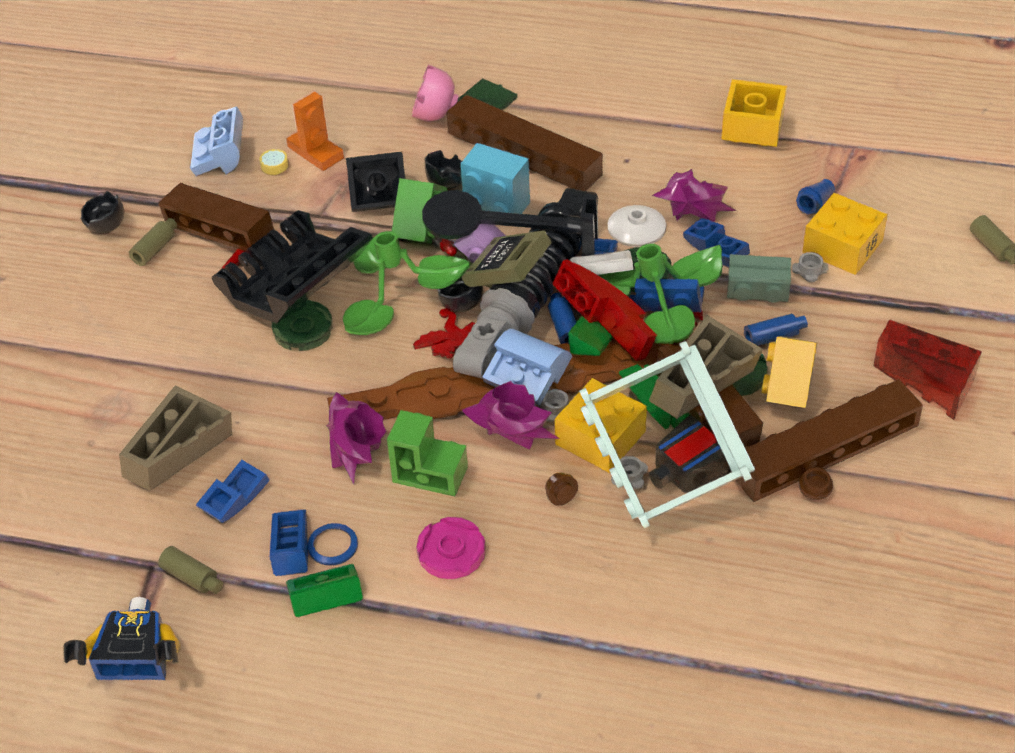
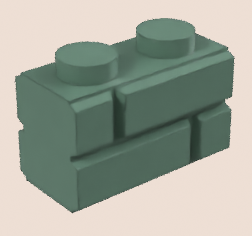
M730 254L727 298L741 301L765 300L772 303L789 301L791 258Z

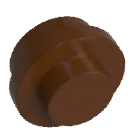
M818 467L810 468L800 477L799 490L810 499H824L832 493L833 481L826 470Z
M562 472L552 475L545 485L548 500L558 506L570 502L578 491L577 480L572 475Z

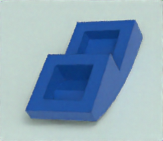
M241 459L224 482L218 479L215 480L196 506L216 520L224 523L247 506L270 479L264 472Z

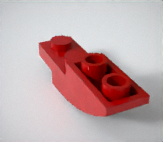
M568 259L563 260L553 282L555 288L589 323L598 321L636 361L646 359L657 337V334L643 321L646 312L626 294L602 277Z

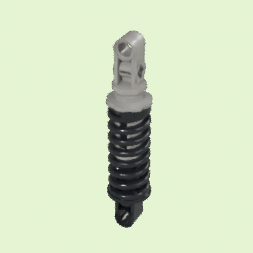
M566 188L561 199L558 202L546 204L539 212V215L569 218V215L580 216L585 194H597ZM530 228L528 233L545 230L552 242L551 245L543 253V257L539 258L528 272L525 280L493 284L483 294L482 301L480 302L481 312L477 317V323L472 327L467 338L455 352L453 359L455 372L483 379L482 376L497 352L494 344L498 338L508 329H515L525 334L531 330L540 309L544 307L547 298L554 291L555 286L553 282L562 261L570 260L579 253L582 247L581 235L568 234L567 231Z

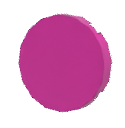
M446 517L440 519V522L434 525L430 523L422 530L418 536L416 549L420 565L429 574L442 579H457L468 576L478 569L484 560L486 545L484 536H482L479 528L473 522L460 517Z

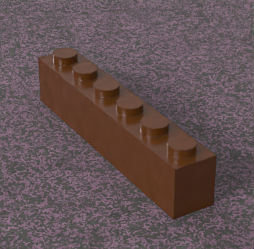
M465 95L446 112L448 134L473 145L480 143L528 158L529 170L569 188L587 191L603 175V153L471 96Z
M899 379L887 385H880L874 391L860 397L856 396L847 403L834 409H827L820 415L807 421H800L783 432L771 434L765 440L752 446H745L744 448L755 470L750 473L752 479L745 482L744 478L741 477L736 479V481L750 499L756 502L799 482L802 474L810 468L818 467L825 470L918 427L923 404Z

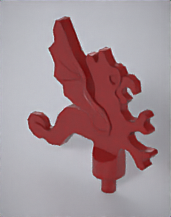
M443 308L440 310L439 315L442 318L449 317L445 322V331H430L428 334L421 335L420 339L414 342L413 347L414 349L431 346L433 356L440 355L441 357L446 356V358L451 359L454 357V354L450 353H455V350L462 345L476 323L471 322L463 329H460L456 326V314L447 308Z

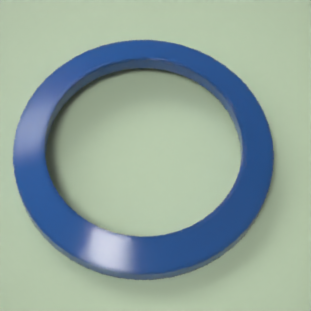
M331 523L319 527L311 534L308 540V552L312 559L328 566L339 565L348 561L355 554L358 547L355 532L350 527L339 523ZM340 529L350 536L351 544L343 554L335 557H326L315 550L314 541L316 537L325 530Z

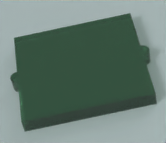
M482 78L460 96L457 102L465 95H468L504 110L518 96L517 93L503 88V85H497Z

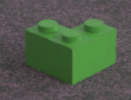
M399 178L392 232L396 233L398 238L432 243V239L435 236L425 228L422 220V210L429 199L436 194L447 191L448 188L434 183Z
M400 410L387 438L392 482L455 497L468 468L466 446L452 441L447 442L435 439L432 417L421 413Z

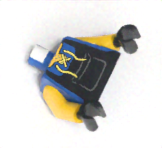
M135 597L131 599L128 611H111L108 613L104 623L99 625L85 641L70 640L65 642L63 645L64 663L77 660L78 665L84 666L86 665V660L89 659L97 680H165L166 661L179 662L177 654L180 651L181 644L171 626L162 622L160 613L150 611L151 602L143 597Z

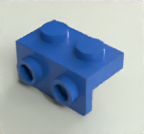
M636 279L635 292L639 307L644 311H662L655 283L646 279ZM660 279L668 309L678 305H685L692 312H701L705 289L704 286L699 287L698 279Z

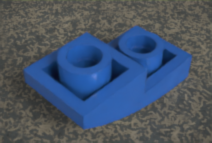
M701 218L683 232L684 238L699 251L721 245L722 265L729 267L730 254L748 255L750 253L749 243L727 236L724 225L708 219Z

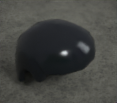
M438 150L429 153L424 158L426 177L430 183L441 185L448 189L462 185L460 164L462 160L456 154L451 159H447L443 152Z
M106 191L103 196H95L86 201L81 209V220L89 230L95 233H109L116 229L124 219L125 210L123 203L118 195L114 196L109 191Z
M461 276L452 285L437 289L438 298L445 308L453 312H466L475 308L480 302L483 295V286L469 287L464 283Z

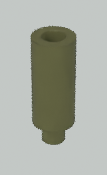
M982 215L976 218L970 225V231L1000 261L1007 260L1010 264H1015V243L987 216Z
M168 218L165 222L159 221L129 250V256L133 262L139 266H145L174 237L173 230L177 227V223L173 219Z
M174 546L167 547L160 555L158 565L161 569L202 593L211 591L215 594L221 591L223 582L217 579V572Z

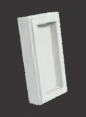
M629 250L573 257L570 259V261L583 266L597 275L633 270L632 257Z

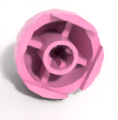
M428 65L423 76L424 80L421 87H419L412 117L431 122L443 118L446 112L457 103L459 95L454 94L455 84L447 72Z

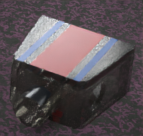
M689 415L657 444L656 468L649 472V477L652 483L659 489L673 482L682 492L689 493L732 473L715 435L692 415Z

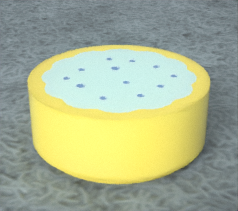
M268 150L260 156L261 170L266 174L277 175L288 168L287 154L282 150Z

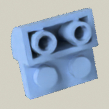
M237 106L219 111L212 116L211 127H204L195 132L190 169L195 176L221 167L224 173L228 174L237 167L240 159L243 116Z
M508 329L494 344L497 352L482 378L485 383L495 387L509 381L513 384L525 385L529 395L533 394L536 404L540 406L552 383L558 384L572 355L569 351L518 330Z

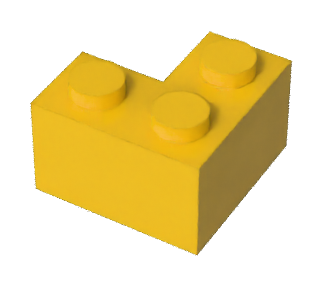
M778 336L776 342L769 343L767 361L773 363L771 375L765 374L763 379L762 393L767 394L766 402L806 408L818 342Z

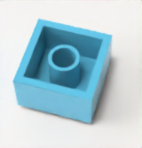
M476 143L460 163L462 191L477 198L483 211L522 214L530 203L529 159Z

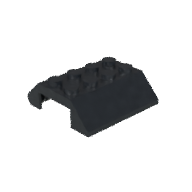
M297 210L279 225L281 231L292 245L289 246L288 241L278 231L272 229L267 235L250 246L246 252L238 256V261L251 276L249 279H247L246 274L236 264L230 262L225 268H222L212 276V281L237 309L277 324L357 259L373 239L372 234L349 227L337 238L333 239L316 233L310 214Z

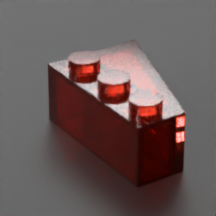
M889 319L878 339L873 366L893 380L899 379L905 386L910 385L922 393L921 398L929 404L932 401L947 410V416L955 420L976 377L982 351Z

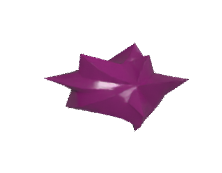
M692 169L684 173L676 172L670 178L666 188L652 195L670 201L672 213L676 220H679L686 214H693L699 218L715 222L717 212L737 211L722 202L728 189L727 186L707 183L706 181L700 183L694 177Z
M511 381L490 390L478 404L462 409L464 414L474 423L487 430V435L499 434L529 450L534 439H560L542 427L552 412L536 407L534 395H529L525 385L513 384Z
M336 392L329 407V423L326 425L330 430L332 468L344 466L354 485L357 464L372 463L371 452L379 449L380 439L387 431L383 424V417L368 404L361 401H348Z

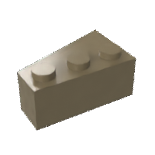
M706 315L686 341L689 347L696 346L718 393L751 373L763 351L756 344ZM681 364L662 372L655 383L649 399L651 403L675 418H679L700 405Z
M175 385L119 454L122 477L151 491L232 435L231 412Z

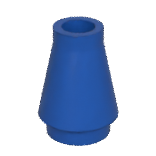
M823 179L818 183L802 188L796 199L798 208L806 214L817 213L829 199L830 195L834 193V184L828 179Z

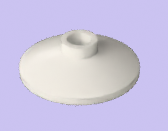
M630 205L620 208L608 220L610 236L618 241V243L630 247L654 244L663 237L666 231V222L661 213L643 205Z

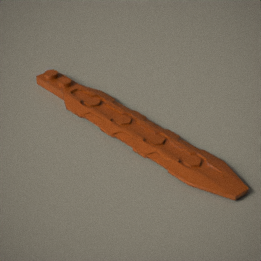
M615 338L612 339L600 356L571 354L572 358L558 384L553 382L549 390L558 389L565 393L580 391L592 378L603 384L622 379L619 371L636 364L644 368L646 364L652 365L656 363L658 348L666 344L654 342L646 359L636 361ZM567 343L554 345L570 352V346ZM443 366L413 372L390 386L341 396L348 401H361L368 404L383 417V420L398 417L400 410L421 413L433 419L457 415L462 409L478 404L485 394L496 387L485 383L481 378L457 373L453 367L447 368ZM333 397L327 398L328 407H330Z

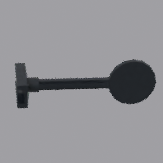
M459 190L444 191L434 195L426 202L422 210L423 224L427 231L435 237L447 240L459 239L470 235L480 224L567 231L568 234L581 235L582 256L595 255V239L598 240L597 195L585 194L580 216L569 215V218L483 211L477 198Z

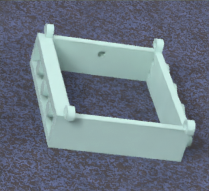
M686 341L680 343L682 351L593 393L588 394L586 388L580 390V394L586 406L581 407L586 422L589 426L596 425L600 436L595 438L600 452L603 457L610 455L615 467L609 469L617 488L625 487L629 498L624 500V503L631 518L639 517L643 528L650 526L648 520L736 479L743 477L745 482L752 479L750 473L755 470L696 346L689 347ZM681 364L732 473L645 513L594 404L675 365Z

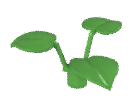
M385 231L377 234L362 254L353 262L355 268L362 273L371 274L379 270V297L377 302L361 300L350 305L343 315L345 331L350 334L368 335L383 330L391 323L394 317V310L391 306L383 305L384 273L386 268L398 266L402 258L413 273L419 274V284L429 289H442L452 285L468 270L470 262L457 257L435 255L422 259L419 267H417L409 258L407 250L400 248L396 233Z
M645 244L636 252L638 262L634 263L635 270L598 275L628 297L631 294V287H635L636 279L640 278V274L646 280L654 282L662 311L651 313L645 318L644 322L657 334L655 343H678L687 339L692 334L695 328V317L693 312L685 305H678L668 309L660 279L667 269L674 279H698L699 287L710 285L719 279L722 273L721 245L698 251L683 257L671 266L667 261L666 255L662 254L659 245Z

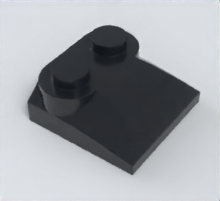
M393 152L346 158L351 211L357 212L395 207L399 178L406 179L403 153Z

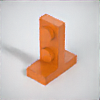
M314 91L294 103L297 132L286 138L287 147L320 170L325 171L342 160L344 154L343 149L328 140L322 96Z

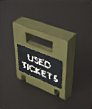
M545 230L495 237L469 267L468 271L464 273L462 279L469 287L525 280L528 272L539 258L543 257V253L552 242Z

